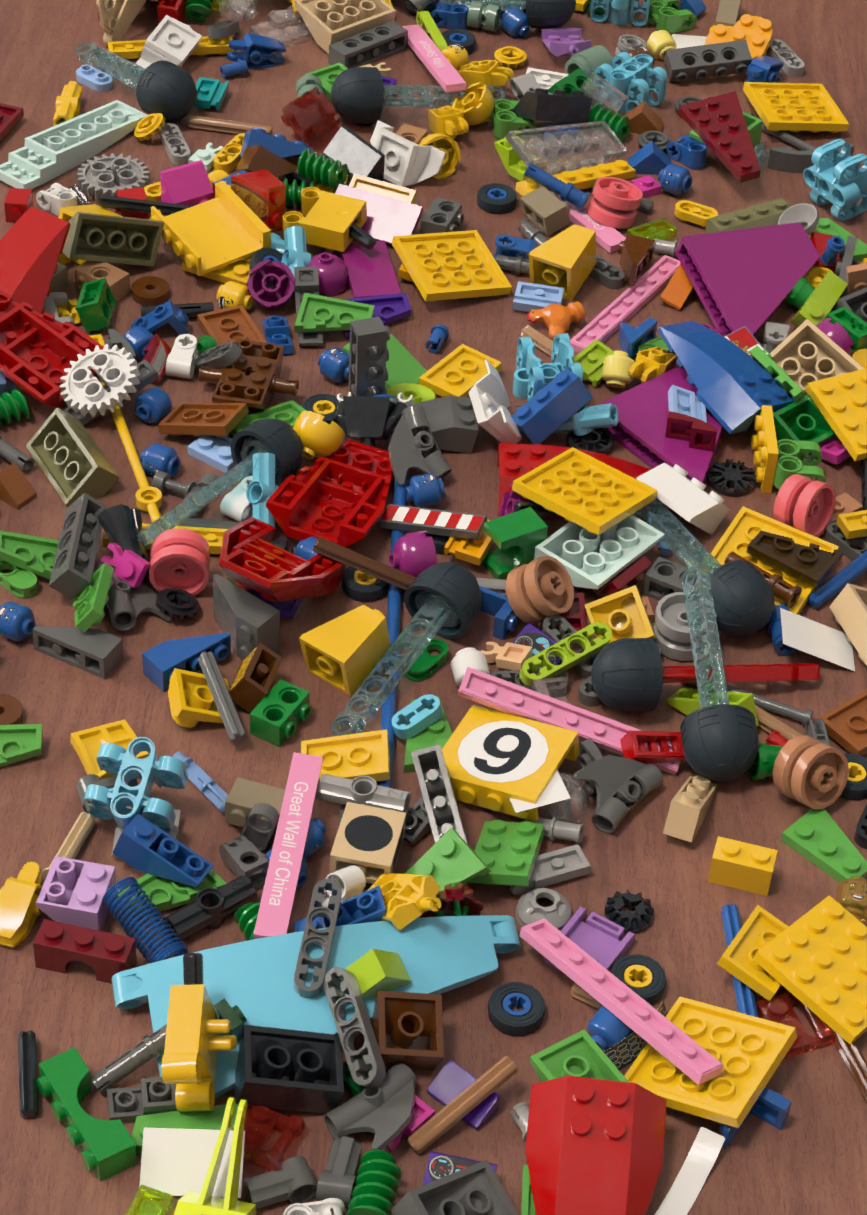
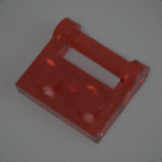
M792 993L772 997L770 1001L767 999L756 1001L759 1018L796 1028L797 1038L784 1058L827 1047L836 1039L831 1028L826 1027L824 1022ZM800 1006L815 1034H807L793 1007Z
M249 1105L244 1122L245 1142L243 1161L269 1172L278 1171L284 1162L283 1156L295 1138L301 1136L306 1128L305 1121L297 1115L287 1117L265 1106ZM275 1130L282 1133L272 1149L263 1150Z

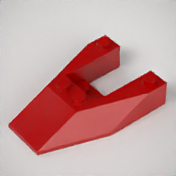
M254 517L224 532L219 559L220 567L229 579L236 581L237 586L246 590L253 589L261 593V597L268 601L275 602L329 596L337 590L346 565L320 554L305 560L271 544L270 542L276 528Z

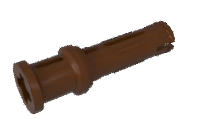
M732 551L727 555L724 564L735 560H748ZM751 563L769 582L774 597L783 601L784 605L788 608H792L800 598L802 588L798 585L792 586L784 581L781 575H772Z

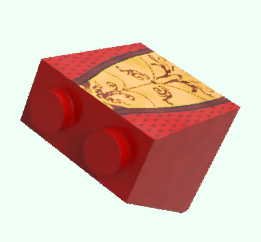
M265 169L231 176V189L261 219L271 230V233L283 230L282 217L285 214L286 185Z

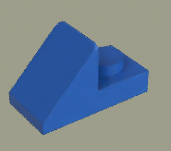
M648 318L643 324L638 325L637 328L621 322L618 340L622 351L627 352L628 357L634 360L637 356L638 347L656 338L658 321Z

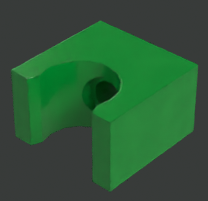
M531 507L484 522V530L499 548L488 552L482 564L495 579L506 580L508 573L514 568L523 564H529L534 560L535 547L547 539L548 526Z

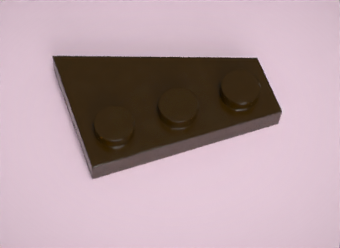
M760 531L748 544L746 553L814 588L821 584L843 556V551L834 549V552L831 553L820 550V545L810 543L808 547L796 544L792 538L765 531Z

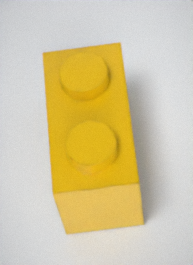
M718 836L708 882L768 896L778 850Z

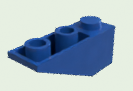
M253 128L245 132L239 158L242 157L246 147L261 145L283 159L299 157L305 149H310L312 152L313 148L307 147L305 142H291L286 140L287 137L274 134L272 136L266 134L264 129Z
M229 633L164 641L142 653L143 674L165 692L169 689L170 677L175 668L196 673L202 672L198 662L202 652H212L217 662L230 656L231 635Z
M137 814L122 831L112 852L138 871L198 887L214 866L140 814Z
M376 886L341 902L336 926L379 921L387 913L380 886ZM307 917L293 923L295 932L304 931ZM324 917L315 918L312 922L316 929L330 926L329 920Z

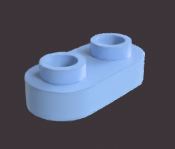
M82 65L76 70L77 81L95 91L106 92L113 87L112 77L91 65Z

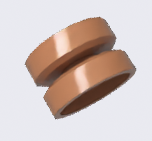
M551 556L539 557L532 560L529 564H523L514 568L508 573L506 579V595L514 613L523 622L538 624L543 622L547 616L560 615L572 607L574 587L571 577L566 568L556 558Z
M807 735L797 736L789 740L782 747L775 760L773 768L774 785L778 792L810 808L824 809L837 800L847 784L849 774L848 760L842 751L828 744H824Z

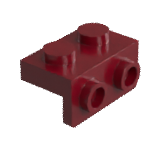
M644 556L634 565L626 567L599 589L592 590L601 599L629 588L628 584L631 582L636 585L645 577L646 573L644 571L652 563Z

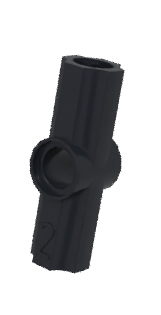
M246 875L240 876L218 889L213 887L202 889L198 892L194 902L166 916L165 920L172 926L171 929L175 930L178 937L183 940L203 928H218L223 924L224 916L257 899V892L252 881Z

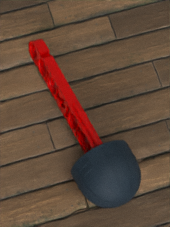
M622 638L607 644L597 655L591 669V681L597 696L610 708L622 712H651L656 709L660 701L663 683L819 680L821 665L797 663L662 666L658 646L652 638Z

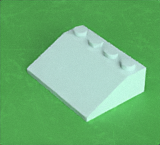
M634 515L628 516L600 535L590 533L574 522H568L535 547L534 560L542 556L556 558L566 568L573 586L599 589L664 539L665 534Z

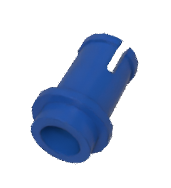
M238 59L237 62L221 65L220 72L223 79L239 74L241 76L245 75L248 72L246 61Z
M834 236L827 241V247L820 257L824 265L829 263V266H832L838 254L844 250L845 246L842 238Z
M438 324L431 329V336L425 344L426 349L430 347L429 352L438 353L443 342L449 338L448 328L443 324Z

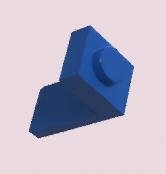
M169 300L157 306L145 316L136 319L131 324V329L140 326L146 328L151 333L168 322L179 335L188 334L187 322H189V318L184 310H178L172 301Z
M479 586L482 593L480 611L494 616L493 637L503 640L509 631L513 632L516 628L518 616L511 608L507 596Z
M765 1087L739 1128L721 1123L719 1131L722 1132V1136L725 1138L722 1147H728L751 1114L781 1130L788 1120L792 1102L782 1094Z

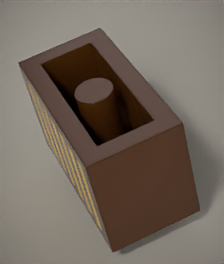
M260 642L242 660L229 688L233 702L250 712L267 695L283 658Z

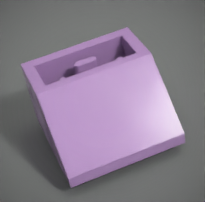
M55 856L36 901V907L56 922L102 931L109 913L102 903V898L105 892L116 883L115 866Z

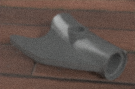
M414 405L405 408L401 412L402 416L394 429L388 446L391 467L397 485L401 487L404 484L406 473L409 469H416L424 474L433 473L437 478L443 479L452 469L434 439L423 406Z
M100 563V564H98L97 566H95L94 569H93L92 575H93L104 563ZM112 574L111 580L113 584L108 590L107 596H109V600L106 605L111 623L115 629L127 631L133 628L136 624V619L144 612H153L167 621H172L173 617L170 618L169 614L161 613L160 608L155 606L157 594L152 589L142 584L140 587L133 588L128 582Z
M613 755L597 759L573 775L575 780L590 781L595 785L597 789V803L591 820L597 829L605 833H613L634 806L663 783L662 773L655 765L644 764L629 758Z
M396 1063L386 1072L383 1082L378 1087H366L347 1102L324 1114V1121L331 1136L334 1139H340L342 1136L348 1137L353 1133L372 1132L375 1134L371 1146L372 1150H383L412 1120L415 1104V1086L417 1084L414 1072L407 1065Z

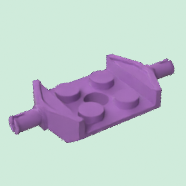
M556 27L542 30L543 43L556 57H569L591 48V40L584 41L582 29Z

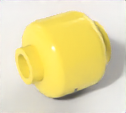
M659 30L650 35L647 41V48L656 60L664 61L666 50L676 49L677 44L668 31Z
M614 351L613 355L606 356L601 374L602 379L606 381V385L613 388H625V385L630 384L633 378L629 376L628 372L631 365L635 363L634 360L628 357L627 352Z

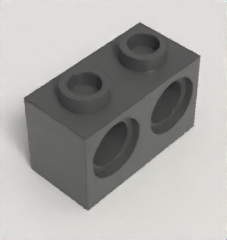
M436 197L421 219L420 234L456 232L457 227L461 226L464 220L462 203Z
M659 556L645 575L643 595L660 601L664 596L675 592L698 594L701 585L708 575Z

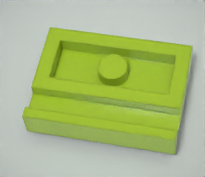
M596 339L574 357L573 363L579 362L581 364L583 380H589L595 388L603 381L601 374L604 358L608 355H613L614 351Z

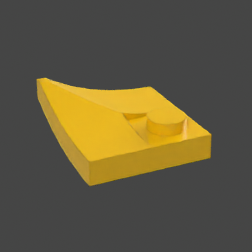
M124 719L71 733V744L76 750L87 775L95 774L101 777V779L115 777L116 775L104 770L101 771L99 768L97 755L101 744L113 743L127 750L130 742L137 738V736ZM142 751L137 754L136 758L144 759L149 754L147 751Z

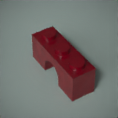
M43 920L33 942L36 968L66 974L71 961H81L94 969L96 981L112 984L111 979L113 975L135 968L137 964L135 938L52 920Z

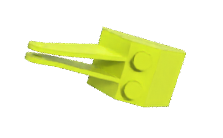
M233 1097L228 1098L221 1130L201 1193L188 1191L178 1200L174 1215H256V1204L237 1201L247 1100L241 1099L237 1110L225 1198L212 1196L233 1121L235 1098Z

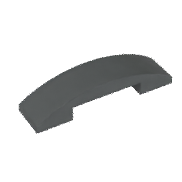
M849 144L851 147V156H853L855 146L854 144ZM843 146L838 150L837 154L841 152ZM770 147L767 167L782 172L803 173L806 168L814 165L811 158L815 150L793 151L792 147Z
M318 266L294 267L296 319L304 293L319 295ZM322 331L297 333L299 346H323Z

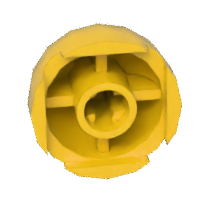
M478 82L467 87L463 91L465 94L461 99L457 96L452 104V107L464 111V119L471 126L486 123L491 118L495 107L494 97L486 85Z
M440 133L429 134L418 144L420 146L431 145L446 152L442 167L433 178H446L456 170L455 167L457 162H460L461 153L457 142L451 137Z
M302 411L297 417L293 429L301 438L303 456L308 459H314V457L326 458L336 452L345 437L343 429L334 421L330 425L324 422L325 416L321 414Z

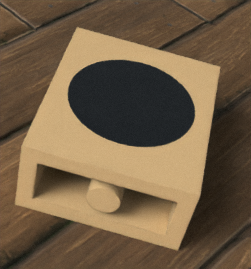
M347 802L330 854L329 874L350 865H355L363 871L366 883L374 884L381 874L394 873L405 835L406 813Z

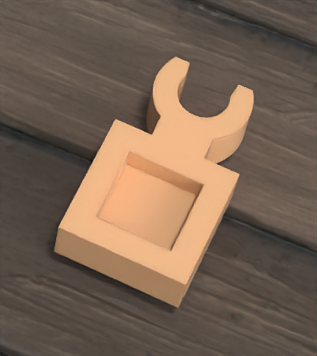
M487 642V651L481 650L486 656L487 663L496 662V667L509 670H521L523 663L533 656L532 647L506 642L504 647L499 646L495 642Z

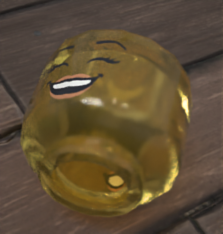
M852 876L841 881L837 886L835 900L863 923L867 920V880L860 876Z

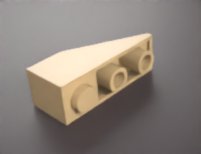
M699 775L689 776L671 800L663 834L692 843L698 834L718 784L711 783L710 779Z

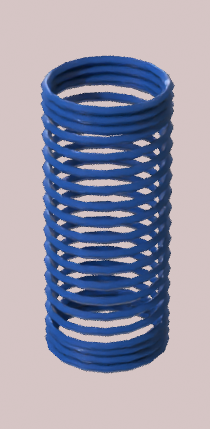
M134 877L121 879L105 892L102 903L110 911V914L113 915V918L117 920V923L120 924L126 935L135 938V941H137L136 948L143 954L142 956L146 958L149 964L165 960L174 952L176 953L170 958L187 954L188 947L181 941L175 930L171 929L172 926L168 924L162 913L158 912L159 909L155 907L149 896L145 895L146 892L142 890L143 888L139 886L138 881ZM130 886V888L127 891H125L118 898L114 899L120 892H122L124 889ZM135 901H137L133 906H131L129 909L125 910V909H126L127 907H129L132 903H134ZM142 904L138 909L130 913L133 909ZM142 909H144L140 914H138L137 916H135L139 911H141ZM146 913H148V914H147L146 916H144L142 919H140L139 921H137L140 917H142L143 915H145Z

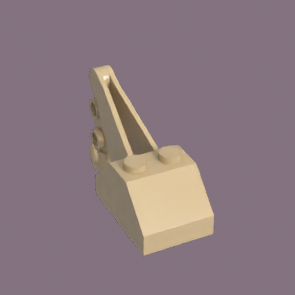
M146 0L96 1L100 26L105 31L103 36L104 45L108 46V42L121 41Z

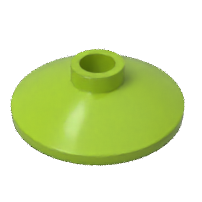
M402 383L387 389V394L394 396L397 400L399 393L404 394V400L409 399L410 395H413L414 404L435 399L433 390L420 384Z

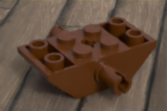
M236 339L235 343L242 349V353L233 364L222 369L201 366L199 370V382L217 384L212 396V402L247 403L249 411L258 412L269 408L275 392L297 396L299 380L280 378L284 354L283 345L256 342L248 339Z

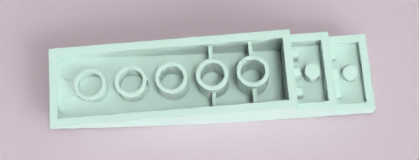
M116 100L25 138V146L8 153V162L0 165V180L19 189H33L80 165L126 136L136 128L139 121L147 116V114Z

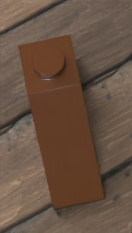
M629 234L624 241L620 242L618 254L621 255L620 265L629 285L634 286L652 262L656 240Z

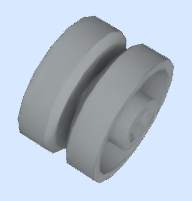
M675 592L664 596L658 602L653 627L656 638H653V640L661 647V654L668 658L679 661H693L702 658L710 651L717 614L711 610L710 618L701 609L703 600L698 594Z

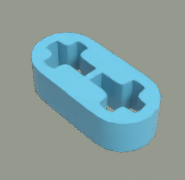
M431 694L423 695L397 712L392 718V726L396 736L401 739L412 738L440 719L443 712L438 697Z

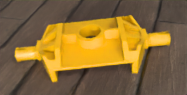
M381 874L377 881L368 889L380 886L387 913L380 920L391 921L397 930L403 929L425 911H438L437 908H441V901L436 897L441 887L431 875Z

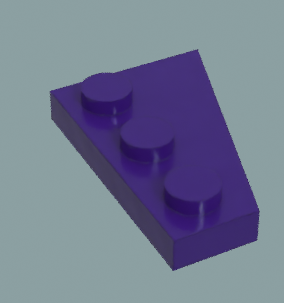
M406 293L342 299L375 305L373 317H380L384 326L411 316V307ZM343 330L345 340L350 339V330Z

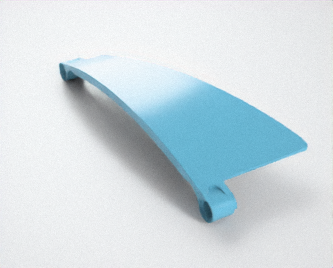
M508 915L416 918L401 930H397L389 920L341 925L335 928L326 974L335 967L346 969L371 949L384 950L399 954L411 979L410 984L391 991L442 994L498 970L496 953L505 954L515 951L519 947L521 948L514 917ZM304 931L248 940L193 952L203 955V983L213 1006L224 998L231 1007L237 1005L247 1020L244 1025L339 1035L324 985L321 993L313 998L301 997L294 989V974ZM310 946L306 950V954L310 958L318 959L323 956L324 951L319 946ZM184 955L128 969L113 975L111 980L115 1007L123 1010L133 1009L148 1001L153 1033L166 1025L171 985H184ZM308 967L304 986H311L314 969ZM376 996L364 1000L370 1022H372ZM353 1004L348 1005L344 1011L346 1021L352 1019L355 1014V1006ZM219 1033V1036L230 1035V1034H229V1033ZM240 1041L237 1042L235 1049L218 1051L215 1098L235 1088V1072ZM164 1051L160 1053L161 1056L157 1059L160 1077H162Z

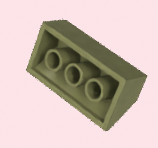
M783 198L708 218L705 234L778 225L779 217L791 205Z
M77 212L68 221L71 226L63 253L69 259L154 267L164 227L163 221Z
M59 408L53 411L26 444L27 449L67 506H70L84 493H87L94 499L103 497L120 477L80 420Z

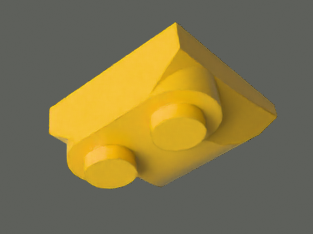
M636 585L584 605L591 624L602 622L610 627L612 637L609 643L622 638H656ZM595 635L596 638H597V637H600L601 639L603 638L602 635H599V636Z
M175 668L170 677L168 690L170 710L174 721L179 726L187 728L195 727L199 721L223 723L204 674ZM224 678L227 688L229 690L228 679Z

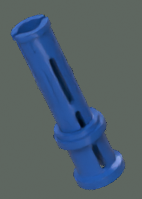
M532 163L528 165L529 168L524 173L525 177L560 195L562 201L572 203L578 207L579 211L582 210L590 196L589 192L584 193L574 187L573 183L568 182L566 184Z

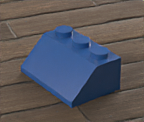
M566 368L563 372L557 374L554 380L546 387L540 389L525 405L519 407L511 417L522 436L533 445L540 444L591 400L593 396L580 378Z

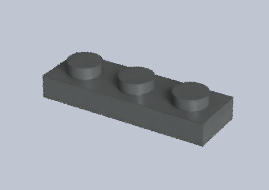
M848 236L846 245L844 244L845 248L838 256L843 258L842 262L837 261L835 274L846 283V267L852 264L857 237ZM845 290L843 291L839 299L844 297Z

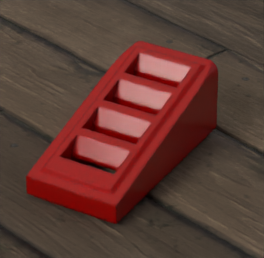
M629 730L620 741L624 758L644 764L684 761L686 759L682 746L681 732ZM667 741L671 742L673 752H669ZM657 742H659L661 752H658ZM645 743H647L649 751H646Z

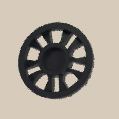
M606 427L595 428L594 431L582 436L575 435L573 431L567 434V446L569 448L573 447L607 455L613 449L614 436Z
M726 459V462L723 463L717 461L713 464V467H710L708 482L719 493L729 496H741L754 489L756 483L755 471L753 468L744 466L745 462H740V460H738V463L733 462V459L731 461Z

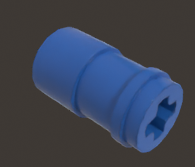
M774 605L770 620L766 624L768 632L772 637L773 647L781 655L793 654L798 649L783 644L780 608L790 611V609L785 605Z

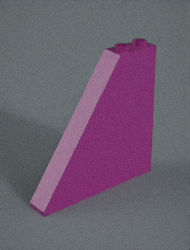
M801 222L683 236L675 251L714 326L724 336L746 326L751 334L756 337L765 327L766 321L769 322L785 303L786 298L801 277L806 278L820 257Z
M679 366L598 404L612 403L616 405L619 412V421L616 426L606 428L612 432L615 441L651 469L662 463H666L671 467L677 464L688 472L686 475L688 479L692 480L695 477L706 485L710 467L713 465L725 430L721 423L706 408L707 423L718 429L714 452L689 448L690 441L665 437L669 414L668 391L670 387L675 385L695 392V396H697L698 389L695 385H690L687 376L689 374L685 368H680Z

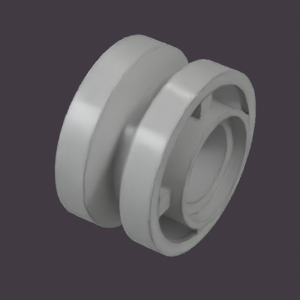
M622 35L618 39L615 56L621 52H628L640 47L646 48V42L635 35Z

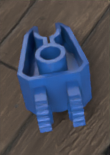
M248 33L243 37V40L229 41L231 49L241 50V52H228L227 59L237 62L238 59L245 60L248 69L274 67L285 61L282 53L286 52V48L283 43L274 38Z
M769 56L753 58L747 68L746 74L748 77L745 82L778 83L782 75L780 70L784 66V62Z

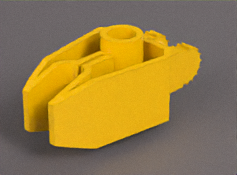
M497 60L472 61L460 67V70L457 71L466 82V88L480 82L486 85L490 92L495 91L497 86H505L508 80H511L514 76L511 68L499 67Z
M451 106L428 110L429 127L433 133L448 135L455 139L456 135L468 132L469 126L464 119L463 110Z
M659 347L638 351L635 363L629 368L628 374L632 378H638L641 380V383H644L675 368L678 356L667 353V350Z
M35 861L24 864L18 877H9L5 885L0 889V945L10 948L18 946L27 939L35 921L43 912L36 907V901L43 885V878L40 874V865L35 863Z

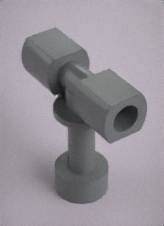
M158 471L153 478L152 487L158 488L163 494L167 490H171L185 495L182 501V512L187 516L195 517L203 509L204 499L212 498L220 488V477L213 473H206L198 484L190 481L186 485L171 480L170 474Z

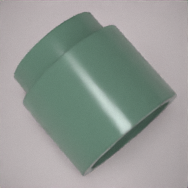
M596 45L572 55L565 64V74L569 75L578 68H581L593 84L594 70L602 64L612 66L613 58L605 47Z

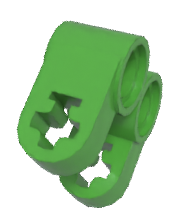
M650 0L647 23L656 25L657 31L666 30L673 34L690 30L696 24V15L688 9L680 10V3L677 0Z
M506 99L495 101L491 123L494 126L493 135L496 138L504 139L506 136H514L518 140H530L536 135V125L533 120L518 116L512 112L519 101ZM529 126L528 131L524 132L525 127Z
M790 439L777 441L779 455L773 481L776 488L780 489L785 480L794 474L809 477L813 481L818 480L826 483L824 470L816 466L822 460L821 447L818 443Z

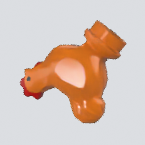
M578 301L569 303L567 307L556 303L550 304L543 309H532L531 312L527 313V321H530L532 324H543L549 330L548 334L551 340L557 334L566 333L570 329L572 322L580 323L586 317L585 310Z

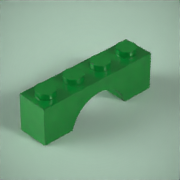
M74 1047L39 1063L40 1078L36 1079L39 1091L44 1098L49 1096L52 1101L51 1108L57 1121L63 1120L66 1124V1133L69 1141L73 1146L78 1145L81 1149V1158L86 1169L89 1172L93 1170L99 1181H103L136 1165V1144L120 1119H97L87 1114L81 1108L82 1101L92 1089L90 1070L77 1049Z

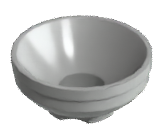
M800 203L786 209L779 217L778 225L801 222L802 226H808L805 228V231L810 236L818 225L819 215L813 205Z
M537 888L526 892L518 900L515 910L516 921L520 927L546 919L561 931L572 917L571 906L565 896L548 888ZM539 898H549L554 904L550 907H542L536 903V900Z

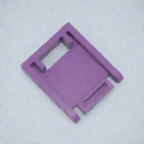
M581 906L560 932L611 972L613 964L622 958L632 946L635 934L629 931L622 939L625 928L595 912H592L586 919V923H584L583 920L586 917L587 909ZM543 956V962L558 969L554 964H552L548 959H546Z

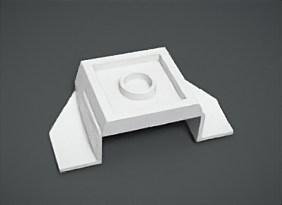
M166 15L147 38L141 57L132 67V70L142 74L149 65L161 60L169 61L181 67L201 42L202 35L193 31L189 25Z
M379 120L377 121L370 142L372 146L385 155L384 179L398 186L408 187L439 173L446 152L431 145L420 146L393 133L394 127Z
M486 359L485 364L488 373L477 381L469 391L477 422L501 443L517 444L522 440L515 421L507 410L511 405L505 386L497 370Z

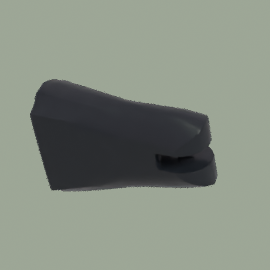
M120 504L100 512L97 518L110 541L118 544L123 549V552L125 550H132L150 563L144 545L141 510L130 509L129 506ZM148 569V571H147V573H146V575H145V577H144L142 583H147V582L150 581V580H149V569Z

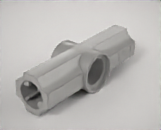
M322 774L319 780L317 799L346 805L347 802L404 812L407 815L411 792L379 786L369 776L362 775L351 780Z

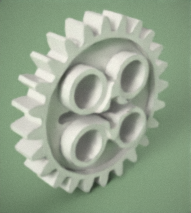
M106 344L103 350H100L97 345L94 352L86 349L85 356L78 354L79 360L77 362L70 361L72 368L64 369L66 376L60 378L63 384L59 385L62 391L61 396L68 407L72 408L75 413L80 411L82 416H85L89 412L94 417L97 411H99L104 416L106 409L114 412L115 405L123 407L121 401L123 399H131L128 393L137 391L134 385L140 384L137 377L141 373L138 370L139 365L131 352L128 353L125 348L119 349L117 345H114L110 349L109 345ZM89 369H93L97 373L101 381L107 385L111 392H107L103 388L102 384L93 376Z

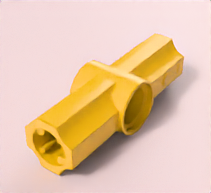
M69 81L67 85H64L61 96H57L53 126L80 115V100L83 95V88L76 81Z

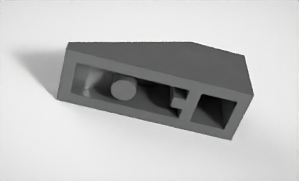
M35 626L33 628L34 650L102 679H106L124 659L122 639L100 629H88L84 633L79 628Z

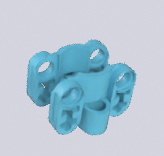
M591 0L590 16L595 22L607 21L616 25L633 24L638 27L643 26L648 20L650 0H643L642 5H639V0H603L602 2ZM601 8L605 11V14L598 16L594 13V10ZM641 12L645 17L642 20H637L634 18V14Z
M621 52L613 58L612 66L602 64L594 70L593 85L595 88L592 90V96L597 103H606L613 110L624 114L634 109L633 104L640 105L644 101L650 106H657L665 100L668 76L662 67L652 69L653 58L650 55L638 54L631 57L627 52ZM600 88L604 90L606 97L601 96ZM652 91L657 94L658 101L652 97Z
M836 139L818 147L813 152L811 158L814 165L806 168L803 172L806 184L812 188L810 200L818 206L831 202L833 204L831 214L839 221H846L866 211L867 155L856 154L851 156V147L843 139ZM843 146L841 152L837 154L838 150ZM865 160L863 166L859 169L860 164ZM862 198L861 203L858 206H856L858 201Z
M568 333L557 334L553 338L551 363L542 364L541 359L535 356L536 344L532 342L529 336L518 338L516 371L514 372L512 390L515 397L528 399V401L531 400L540 389L546 387L554 380L557 374L563 372L566 368L583 381L581 364L579 362L573 363L574 349L570 345Z
M147 737L135 738L130 742L127 750L113 743H102L97 755L99 768L101 771L104 770L116 775L117 779L114 788L110 789L95 784L88 785L83 799L87 812L96 818L112 820L114 818L115 822L123 828H126L134 817L140 814L160 829L172 831L176 818L172 804L162 799L149 798L154 782L160 789L162 786L172 789H184L188 778L186 764L171 756H160L158 761L154 743ZM142 751L150 752L149 756L144 759L136 758L137 754ZM133 779L142 780L138 786L130 787L127 785Z

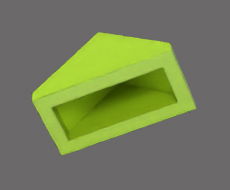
M371 949L346 968L357 978L363 1000L376 996L377 991H391L411 983V979L399 954L395 952Z

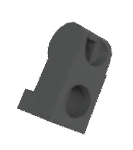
M241 835L219 846L220 855L225 866L232 870L237 878L246 875L252 881L255 890L264 887L269 861L251 841Z

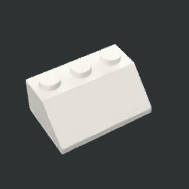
M662 463L637 477V480L658 490L656 498L689 523L711 535L730 510L722 504L725 500L714 491H711L710 494L704 490L705 484L695 477L692 480L686 477L688 472L677 464L671 467L666 463Z

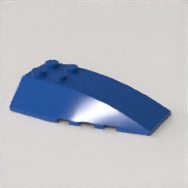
M694 321L659 327L658 332L671 353H676L678 356L676 362L679 367L685 368L689 374L687 376L690 385H695L698 389L696 395L729 434L746 431L755 416L760 415L762 405L772 406L774 413L793 403V400L787 395L786 391L774 381L768 371L764 370L745 351L715 331Z

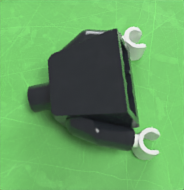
M348 392V396H342L339 393L337 394L339 403L336 419L349 438L360 440L362 444L375 447V440H388L389 435L393 434L402 416L401 412L407 407L414 406L413 395H410L409 399L404 400V394L399 393V402L396 404V400L391 397L352 396L351 392Z

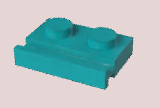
M199 77L196 83L197 100L194 107L210 109L211 106H215L216 110H219L229 90V81L220 83L219 79Z

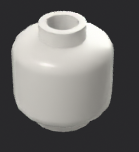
M475 648L459 650L451 661L454 680L459 687L467 667L490 675L485 654Z

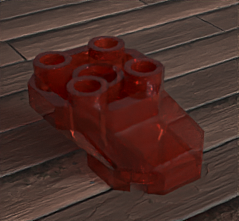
M317 87L290 102L282 109L284 113L281 116L283 123L287 127L290 126L292 128L296 141L305 142L307 146L341 123L340 119L335 120L334 116L337 115L336 109L323 92L321 94L317 93L319 90Z

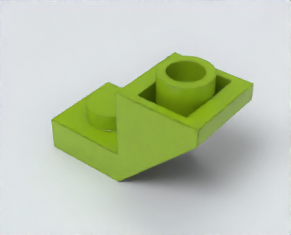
M506 136L504 139L496 141L494 146L507 173L519 181L529 179L524 176L530 164L529 161L525 160L526 144L514 136Z

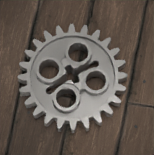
M111 153L110 157L102 154V158L94 156V161L87 159V164L82 163L81 168H78V188L82 189V193H87L88 197L95 195V200L100 199L101 195L117 197L116 190L145 187L150 182L148 166H145V162H139V158L132 160L131 155L124 158L123 154H120L118 157H115L114 153Z

